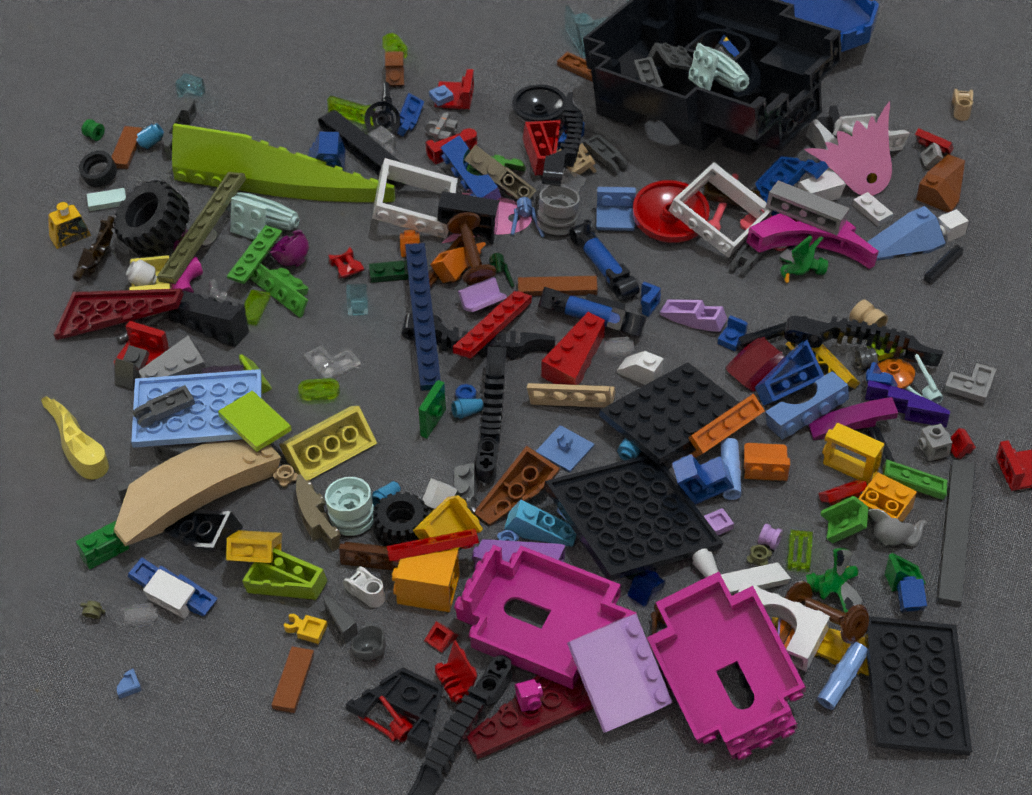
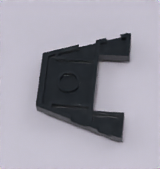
M402 667L380 681V685L374 689L364 691L362 696L355 701L353 699L348 701L346 710L365 719L377 703L384 706L380 700V696H384L395 712L416 721V724L407 734V741L426 750L442 697L443 686Z

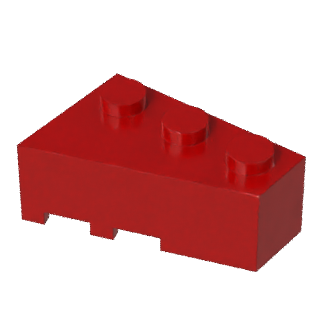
M561 120L525 122L522 140L535 176L543 175L546 155L549 156L557 152Z

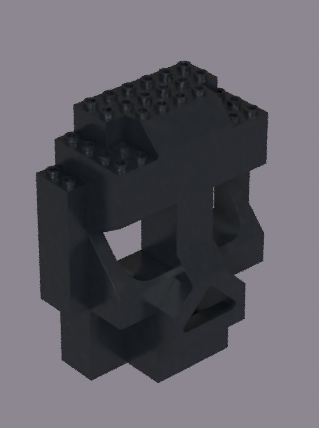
M629 0L583 37L586 65L592 74L597 114L630 126L644 115L662 121L681 144L700 151H704L719 136L724 147L747 155H751L761 145L781 151L822 113L821 81L842 63L841 31L795 17L794 4L780 0ZM727 37L740 52L732 60L739 64L747 74L749 85L744 91L737 92L722 86L713 79L709 91L700 88L688 79L689 70L673 68L665 64L662 67H656L663 84V88L639 80L634 67V60L647 58L655 43H667L674 47L682 46L693 59L697 43L718 50Z

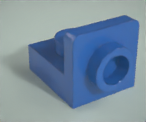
M643 282L641 285L642 299L640 304L642 305L643 315L649 317L661 300V288L647 282Z
M729 316L727 327L718 337L717 344L736 351L740 346L738 338L747 334L748 323L734 316Z
M875 362L871 363L870 369L866 372L867 381L871 380L895 387L898 386L893 375L886 372L881 373L878 364Z

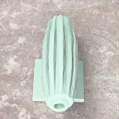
M697 43L688 79L700 88L709 91L713 79L722 86L737 92L744 91L747 88L749 77L739 64L724 53Z
M237 192L231 198V202L226 208L227 211L231 212L230 232L253 240L265 225L276 229L293 230L297 228L300 222L297 212L278 202L250 193Z

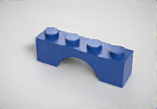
M460 135L441 146L443 161L446 165H451L452 168L450 169L456 178L460 177L462 187L465 191H470V196L494 200L501 197L497 185L488 174L479 176L467 171L468 163L464 159L470 150Z

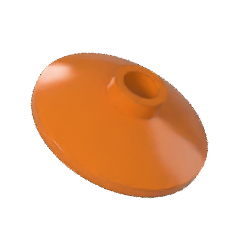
M887 359L878 364L881 373L886 372L893 375L898 388L904 389L908 387L915 379L913 366L905 360Z

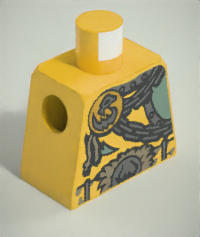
M60 202L56 206L57 210L48 215L49 237L56 249L91 236L84 220L74 205L68 206L66 202Z

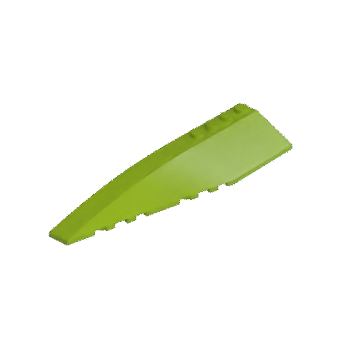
M173 124L172 170L174 180L218 187L228 172L244 173L246 176V180L239 191L317 201L375 202L378 180L374 178L368 180L359 173L353 172L351 174L342 171V167L336 165L335 168L330 167L324 161L298 152L295 154L290 153L287 148L281 146L279 148L269 146V142L252 140V136L246 134ZM386 183L383 202H394V185Z

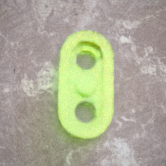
M388 33L383 36L382 44L387 52L403 51L404 58L407 57L408 48L398 35Z
M331 378L308 379L298 385V392L303 400H329L336 398L340 394V386L337 380Z

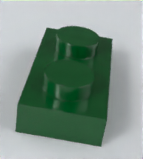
M407 260L369 264L371 283L408 280Z

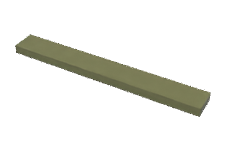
M227 173L158 274L157 279L159 282L176 284L230 204L231 198L236 195L246 180L244 173Z

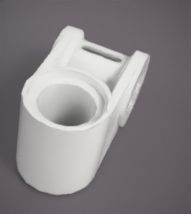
M360 566L351 578H346L343 581L345 589L369 607H380L385 602L382 581L370 574L365 568Z

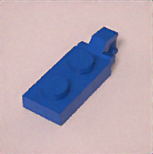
M410 93L407 94L399 113L400 127L397 134L404 137L408 129L411 131L414 128L424 104L423 100Z

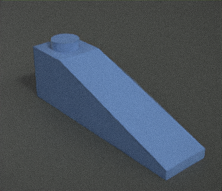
M925 206L909 212L867 242L879 251L876 261L892 259L894 255L900 254L911 256L912 253L920 251L923 254L930 253L944 247L946 244L937 217Z

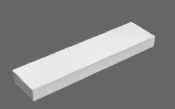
M778 562L721 574L731 596L738 593L743 582L756 585L760 589L788 584L791 579Z

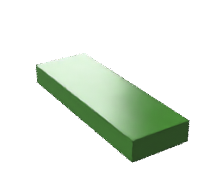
M887 459L883 464V475L915 491L942 500L946 497L948 480Z

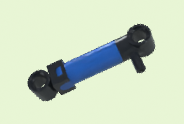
M586 219L584 223L569 229L572 242L576 246L579 245L606 278L605 284L614 292L619 301L639 294L640 289L635 277L630 276V271L623 263L619 264L595 235L591 220Z
M548 287L543 288L538 304L539 307L579 319L587 312H590L604 319L605 327L636 337H641L647 319L634 313L585 300Z

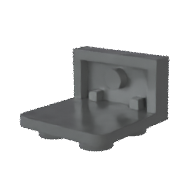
M655 43L647 58L652 57L656 67H662L667 64L673 68L690 70L693 59L688 55L684 47H674L667 43Z

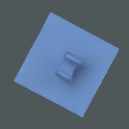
M560 425L535 452L570 473L594 447V443Z

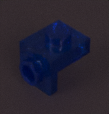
M647 570L634 577L627 595L641 605L646 606L652 594L662 590L666 581L661 579L657 573Z

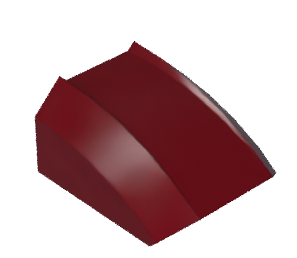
M765 337L757 338L732 359L726 366V370L745 387L756 392L755 386L784 358L782 351H779L770 344Z

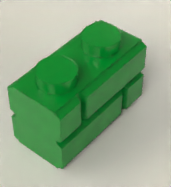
M116 521L75 541L79 554L89 570L117 556L119 553L129 550V546H125L114 532Z

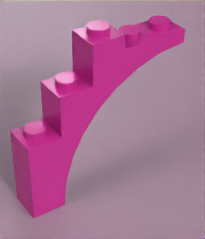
M781 213L751 226L746 243L760 253L782 246H798L809 236H812L811 245L817 238L823 237V240L817 246L818 248L828 249L848 256L869 269L875 266L879 253L877 249L855 234L856 227L847 220L838 235H834L802 221L796 222L789 216Z

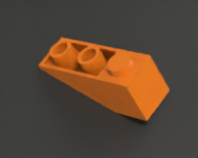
M485 242L476 244L479 255L482 252L481 249L486 245ZM465 247L441 252L430 266L442 283L457 281L461 277V273L470 267Z

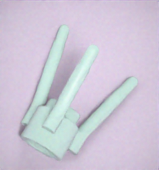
M916 354L915 358L929 384L922 390V397L939 404L943 400V395L936 387L931 375L928 374L919 355ZM910 386L905 388L906 390L921 396Z

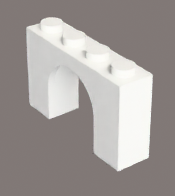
M743 582L738 593L753 586L768 616L782 619L794 629L795 633L786 650L794 666L807 672L828 631L830 616L821 611L805 607L799 602L785 599L776 593L760 589L756 585Z

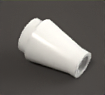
M701 549L693 555V565L705 578L718 572L713 554L708 549Z

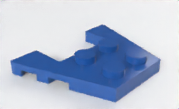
M781 156L755 182V185L767 203L769 192L778 180L793 186L799 182L805 173L818 179L829 166L824 161L815 163L813 160L801 161L799 158ZM774 210L771 213L772 216L779 214V212Z

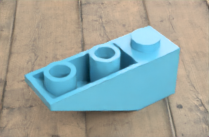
M520 500L509 511L504 528L517 533L525 539L563 544L571 547L574 545L576 533L569 523L523 500Z

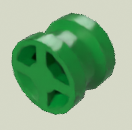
M87 119L82 125L81 132L84 136L98 141L103 137L105 127L101 123Z

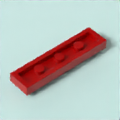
M474 528L387 546L389 561L399 562L400 559L451 550L461 547V549L472 548L479 541Z

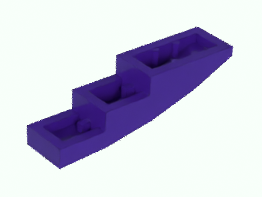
M868 381L865 400L872 401L892 397L897 411L905 414L904 420L928 425L942 424L944 428H947L950 411L913 392L884 383Z

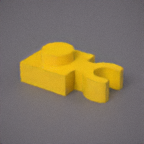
M296 614L288 615L289 621L294 622V624L284 623V630L287 633L297 632V638L316 644L320 643L328 626L326 620L305 615L304 619L301 620Z

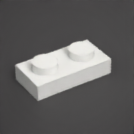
M868 192L853 199V206L877 226L893 218V213Z

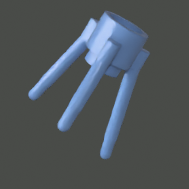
M522 197L517 200L511 235L515 234L518 215L528 217L531 214L543 238L545 235L543 230L537 226L535 208L532 207V202L528 197Z

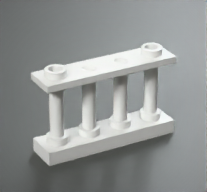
M876 114L840 117L834 125L833 135L837 136V131L852 135L853 127L857 120L868 129L870 118L873 116L875 119ZM888 130L890 151L903 150L910 133L906 130Z

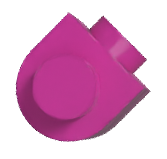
M532 679L515 684V693L522 712L536 710L541 706L540 697H543V690L540 683H536Z

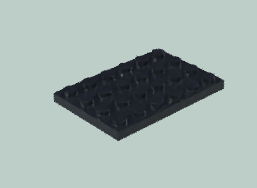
M687 362L600 409L599 416L659 465L692 446L693 444L689 440V436L740 402Z
M869 616V625L865 632V642L868 649L867 664L875 747L969 756L972 752L957 626L954 624Z

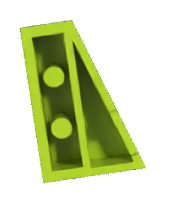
M273 548L272 563L254 562L242 580L247 593L317 600L328 582L322 568Z

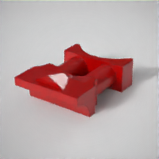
M351 247L341 255H328L329 263L331 266L336 265L340 279L364 270L361 262L354 260V253Z

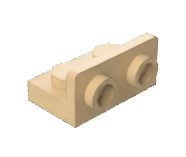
M583 143L579 146L574 168L567 167L574 179L589 168L593 173L596 172L593 166L596 162L590 154L586 156L588 150Z

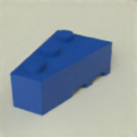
M319 132L315 138V143H312V148H309L308 156L324 161L330 167L335 168L336 165L342 167V171L345 170L346 150L339 132Z
M808 340L798 344L755 386L763 406L804 388L824 376Z

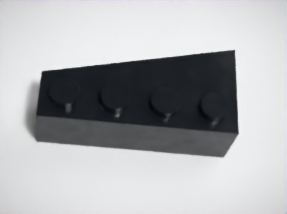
M183 291L184 295L179 307L169 311L170 319L175 323L185 325L191 330H196L207 337H212L234 348L249 333L244 304L234 306L230 301L225 300L221 303L217 302L216 298L213 297L204 299L200 294Z

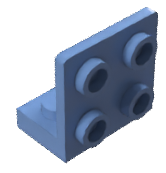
M597 187V230H635L632 210L636 188Z

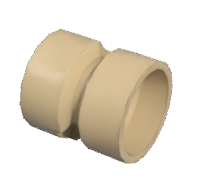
M864 299L854 306L849 319L850 321L853 319L858 320L857 323L864 321L868 322L867 325L874 323L877 324V327H882V325L886 326L888 315L876 309L873 304Z

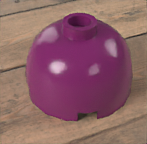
M302 230L292 232L294 234L292 237L286 235L271 248L273 251H269V253L279 264L283 266L295 265L297 267L306 261L304 257L308 254L309 242Z

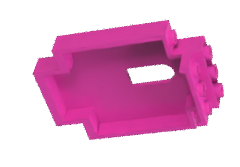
M493 545L490 551L484 554L482 561L479 560L476 564L472 579L469 578L467 580L462 596L457 598L454 605L457 619L472 625L469 632L471 648L493 657L498 655L507 656L512 665L571 689L574 688L580 674L567 642L633 614L637 615L634 611L616 605L620 598L621 584L521 545L517 553L514 552L511 555L509 562L502 560V548ZM517 599L550 613L543 627L539 628L507 615L504 611L505 604L510 600Z
M716 572L656 602L667 628L647 637V640L698 744L702 742L704 744L711 743L717 739L716 735L721 734L732 759L738 758V760H742L752 754L751 750L758 747L760 749L767 748L773 744L772 740L780 736L784 739L795 733L794 730L798 726L786 701L794 702L804 696L803 693L806 692V687L753 586L731 596L720 572ZM738 662L754 693V702L751 707L738 709L732 704L717 671Z

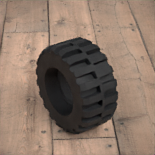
M151 180L150 182L142 183L141 186H136L131 193L129 192L126 195L125 200H122L119 204L120 208L117 209L115 213L116 218H114V229L119 240L138 255L145 257L157 256L158 253L162 254L166 252V249L172 248L174 243L182 237L181 234L185 232L186 224L189 223L190 219L187 200L166 182Z

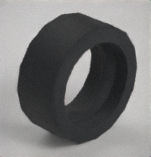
M93 151L85 155L80 161L79 173L86 184L92 187H102L109 184L115 178L117 166L109 153ZM98 163L108 164L107 168L100 174H88L94 165Z

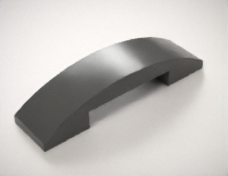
M190 99L178 107L165 125L163 141L168 160L172 159L173 124L191 125L197 114L195 99Z

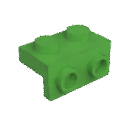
M852 496L822 510L821 516L828 521L827 540L835 543L866 529L869 507L855 496Z

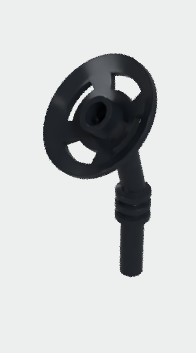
M389 82L383 83V97L381 101L372 104L365 113L367 130L378 138H388L394 135L400 126V114L397 108L392 105ZM379 106H381L383 109L379 112L374 111V109ZM392 110L396 116V123H394V116L391 112ZM370 116L373 117L372 120L374 126L376 127L375 129L371 125ZM392 128L388 133H380L381 129Z

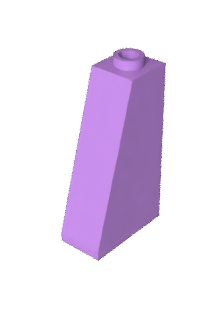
M482 539L479 547H475L472 553L474 569L478 561H482L484 554L489 552L493 545L502 548V560L507 562L510 561L511 555L514 552L517 553L520 545L564 562L565 545Z

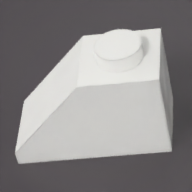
M643 351L626 357L617 369V373L646 385L662 376L664 358Z

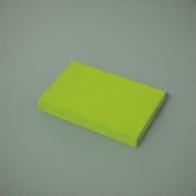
M253 390L218 411L219 417L256 452L292 431L291 425Z

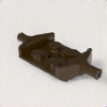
M108 216L106 221L101 219L95 244L93 243L90 249H83L77 270L72 277L75 281H80L82 276L91 277V273L96 271L98 262L110 247L113 236L114 217Z

